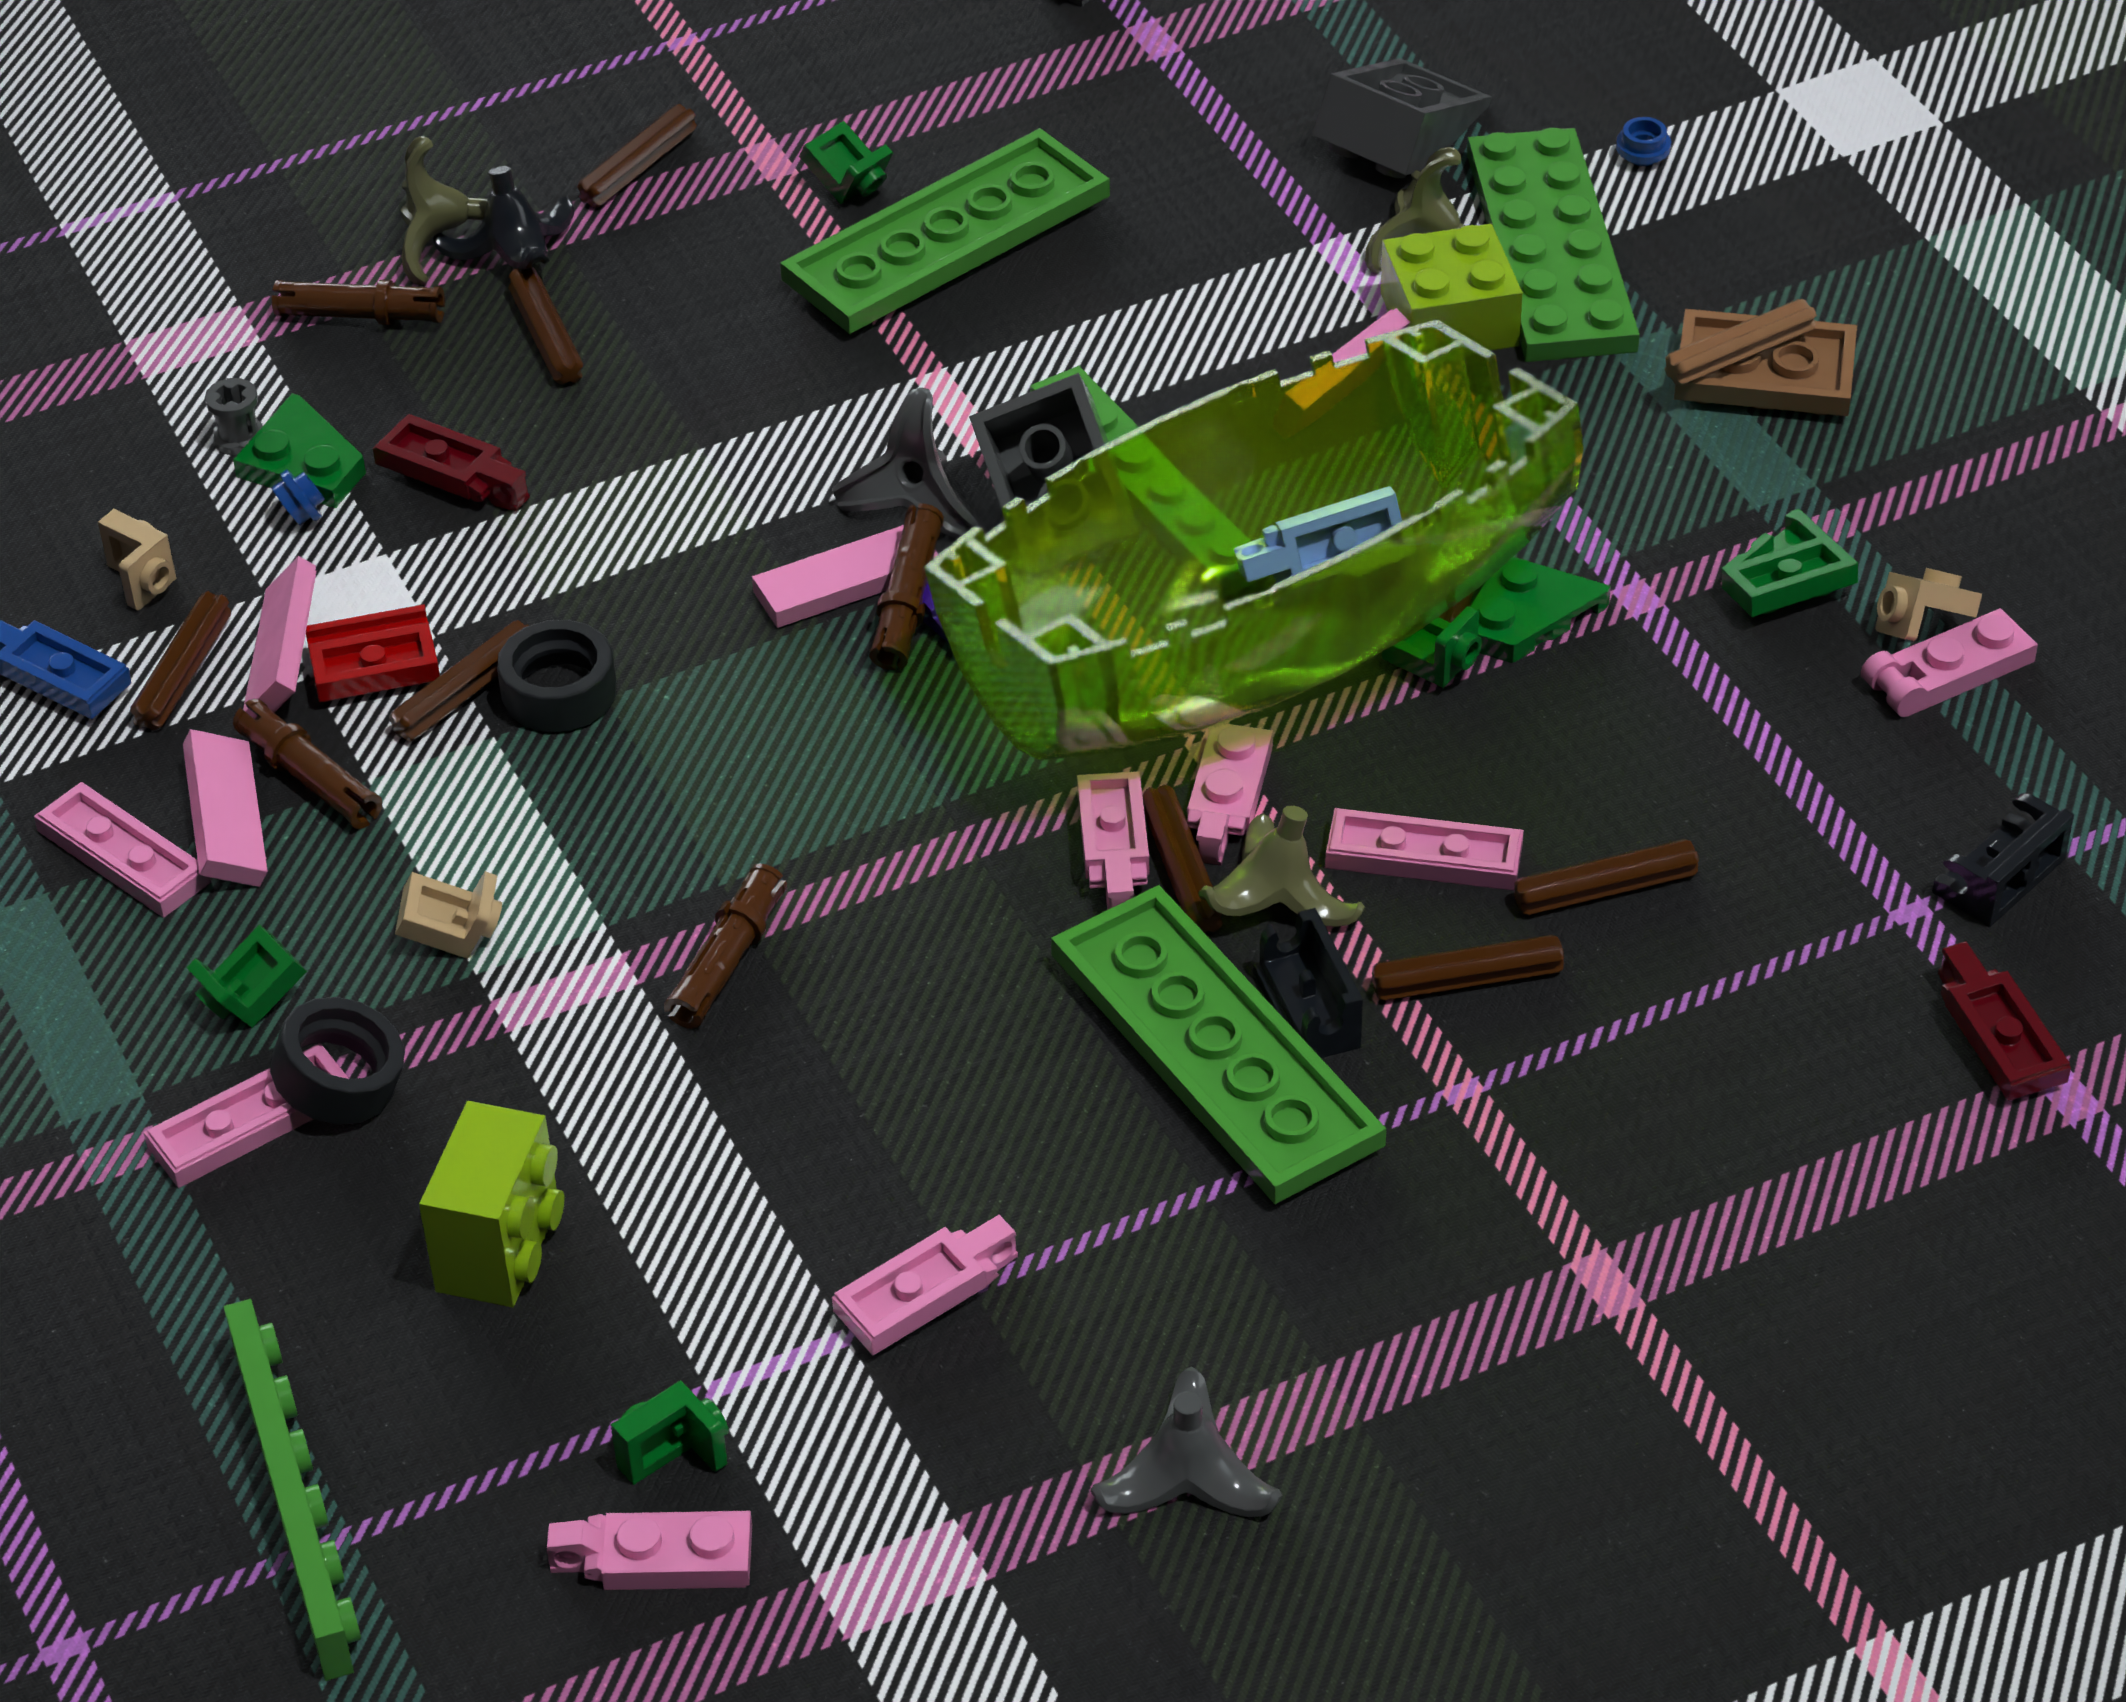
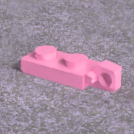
M1217 722L1211 723L1187 807V823L1189 828L1198 829L1196 840L1198 841V851L1203 863L1221 866L1230 834L1243 836L1246 834L1250 822L1254 819L1272 752L1273 730Z
M1140 771L1077 775L1086 879L1089 878L1090 889H1106L1107 910L1133 898V886L1147 885L1149 850Z
M1000 1214L967 1234L963 1230L951 1233L944 1227L835 1292L834 1296H832L833 1311L872 1355H875L986 1288L987 1285L999 1276L997 1272L1018 1257L1015 1240L1016 1232Z
M751 1511L606 1513V1516L603 1514L589 1516L588 1522L577 1520L549 1523L547 1555L551 1573L584 1572L586 1579L602 1581L604 1590L746 1588L750 1583Z

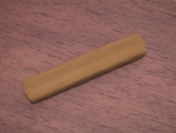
M1797 299L1673 351L1665 358V373L1667 377L1672 378L1676 385L1683 386L1801 336L1814 329V318L1817 316L1815 309L1810 307L1806 300Z

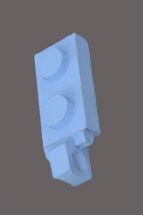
M1388 486L1275 522L1276 525H1271L1262 530L1264 538L1234 548L1239 571L1247 582L1273 574L1276 582L1292 580L1294 585L1405 550L1408 548V543L1396 493Z

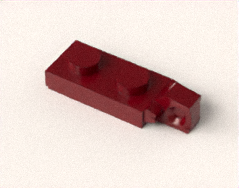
M411 414L406 415L372 448L375 464L466 499L471 498L473 501L482 502L487 497L496 507L517 511L530 498L525 480L526 472L513 467L511 462L503 458L499 447Z
M1967 941L1943 948V960L1941 968L1938 969V975L1944 984L1941 986L1942 990L1940 993L1945 1006L2006 1099L2010 1101L2068 1083L2071 1070L2070 1062L2009 972L2003 971L1999 973L1996 969L1986 971Z

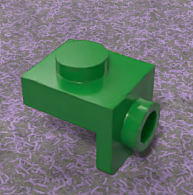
M842 121L805 144L799 157L837 201L842 204L858 193L862 197H866L884 183L887 178V174L884 171L893 152L886 144L871 152L847 123Z
M1467 606L1450 623L1416 607L1383 640L1382 659L1444 688L1461 669H1469L1480 653L1482 639L1478 636L1479 611Z
M260 924L215 971L211 970L197 958L186 967L202 984L195 992L196 996L212 1012L223 1020L232 1012L252 1028L307 972L289 951Z
M681 1380L647 1402L633 1405L620 1419L611 1424L617 1468L633 1485L691 1448L714 1472L728 1464L724 1436L729 1433V1429L723 1414L710 1399L704 1398L700 1401Z

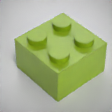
M1492 223L1467 225L1457 229L1424 234L1414 233L1404 237L1382 240L1380 293L1388 311L1397 308L1410 321L1400 339L1409 363L1519 346L1523 292Z
M473 1101L466 1102L419 1203L436 1292L514 1308L524 1283H532L536 1278L541 1263V1244L547 1230L554 1231L557 1229L564 1209V1192L557 1189L555 1181L558 1152L556 1146L550 1145L545 1115Z

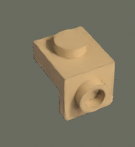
M116 509L111 510L98 521L107 565L120 572L127 605L140 610L177 579L168 536L155 529L148 522L136 520Z
M1926 568L1923 579L1889 572L1886 587L1882 590L1877 602L1878 618L1876 631L1915 641L1918 637L1925 606L1977 617L1982 594L1959 588L1962 576Z
M484 871L474 891L470 892L412 872L403 888L395 935L468 959L481 936L490 938L497 926L502 910V902L494 899L497 875Z

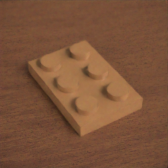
M1685 309L1680 349L1757 317V315ZM1815 321L1814 329L1808 333L1683 386L1675 384L1674 399L1695 401L1702 404L1716 403L1754 407L1757 409L1808 412L1816 415L1848 416L1857 325Z

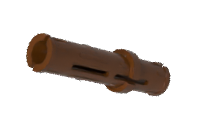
M276 280L272 289L274 292H280L281 295H272V309L276 316L376 319L380 325H392L394 320L441 323L444 317V312L437 310V307H445L444 290L440 286H396L392 280H379L377 285Z
M918 503L917 508L911 505L907 509L889 586L886 593H883L878 600L876 614L879 617V624L869 657L875 665L883 669L896 670V666L903 669L908 664L913 634L916 627L923 623L926 609L924 603L922 604L923 595L928 582L936 543L944 522L942 512L929 504Z
M254 698L245 702L246 706L257 715L256 719L251 717L241 707L237 710L233 719L234 729L264 751L265 759L277 771H288L346 818L348 823L355 829H362L370 825L369 821L358 812L360 808L374 820L378 817L382 810V798L366 788L313 745L310 735L299 724L286 723L260 699Z
M759 863L753 865L732 900L725 901L715 914L716 924L713 931L697 952L677 987L674 988L664 1002V1011L670 1012L668 1017L673 1022L690 1029L698 1028L701 1025L710 1006L732 975L746 949L750 945L757 944L766 931L765 921L774 905L777 904L787 889V881L781 880L783 875L780 871L767 864Z

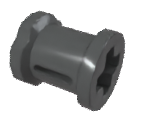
M242 378L220 380L212 384L205 394L207 409L214 415L216 427L213 430L215 447L220 452L228 455L239 454L263 427L262 423L256 419L254 410L258 401L255 385L248 380Z

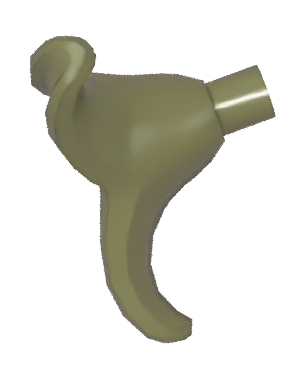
M423 136L416 137L407 148L405 155L406 180L403 181L401 187L406 191V203L401 208V215L408 225L402 248V264L408 279L416 285H425L429 279L420 264L421 252L426 243L436 234L460 226L467 220L483 221L488 200L485 198H467L461 191L433 179L424 168V157L433 147V143L429 138Z
M1445 147L1437 150L1429 157L1426 166L1421 172L1415 170L1411 174L1413 180L1410 185L1397 193L1394 205L1396 215L1371 236L1366 247L1365 262L1371 272L1376 274L1381 272L1382 240L1404 237L1414 233L1424 234L1457 229L1465 226L1460 222L1459 215L1445 195L1440 181L1441 174L1445 168L1461 164V155L1455 148Z
M1286 806L1283 809L1279 825L1274 828L1272 819L1265 814L1257 815L1250 822L1246 830L1242 849V862L1218 885L1214 887L1203 886L1198 892L1201 900H1206L1212 910L1226 916H1242L1254 913L1281 902L1297 914L1301 911L1316 908L1324 925L1331 927L1345 926L1357 921L1366 908L1362 902H1342L1331 896L1320 885L1310 868L1306 840L1303 836L1308 814L1304 809L1297 806Z

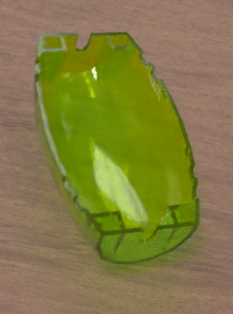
M1439 320L1364 339L1367 353L1335 363L1329 350L1309 356L1312 369L1310 371L1280 381L1278 372L1272 369L1216 391L1122 435L1045 478L1048 493L1026 506L1025 500L1019 497L1009 501L1001 507L1004 521L985 535L983 529L974 526L924 566L935 610L960 671L992 722L1019 751L1039 761L1115 753L1186 738L1257 715L1328 683L1421 630L1486 582L1536 536L1577 490L1584 450L1578 403L1518 367L1508 372L1512 397L1504 400L1496 354ZM1388 486L1395 491L1402 522L1352 549L1280 582H1276L1273 574L1247 582L1239 571L1234 548L1256 539L1264 538L1262 530L1271 525H1276L1275 522Z

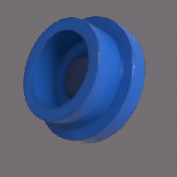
M1636 117L1624 124L1623 130L1617 136L1616 150L1622 158L1634 165L1650 166L1664 160L1669 155L1671 138L1667 134L1666 126L1661 121L1651 117Z
M288 469L280 473L282 480L271 488L293 519L301 525L310 518L316 522L323 517L317 505L325 499L307 474L303 471L297 477H294Z

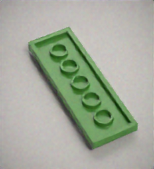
M1039 128L780 262L781 279L846 332L851 334L1110 196V179Z
M1547 128L1542 131L1519 133L1496 132L1484 136L1468 137L1467 157L1486 224L1492 223L1523 292L1520 343L1525 361L1534 362L1638 352L1640 334L1575 128Z
M1160 885L1051 937V954L1053 958L1274 1204L1386 1146V1127Z

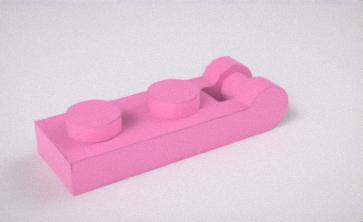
M1999 608L1894 654H1890L1888 651H1879L1866 660L1861 669V677L1875 691L1883 690L1887 694L1886 702L1899 716L1907 717L2034 663L2038 644Z

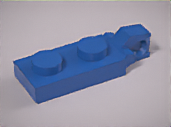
M0 620V674L75 712L93 719L132 683L129 668L126 667V664L34 620L28 626L23 625L18 629Z

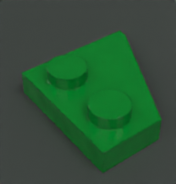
M293 393L233 459L237 478L269 488L282 480L280 473L286 469L294 477H297L304 471L325 499L320 504L333 508L338 507L366 474L363 455L300 395Z
M1800 509L1792 510L1785 516V529L1774 537L1764 533L1751 544L1750 550L1737 555L1722 567V589L1751 617L1770 614L1782 607L1813 597H1823L1832 591L1858 583V562Z
M1502 554L1470 606L1479 611L1478 636L1482 639L1480 653L1510 663L1518 661L1535 651V647L1541 642L1554 640L1568 632L1573 617L1589 608L1597 614L1604 611L1610 602L1611 586Z

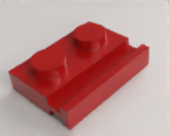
M425 604L307 625L306 638L319 702L432 682L440 676Z

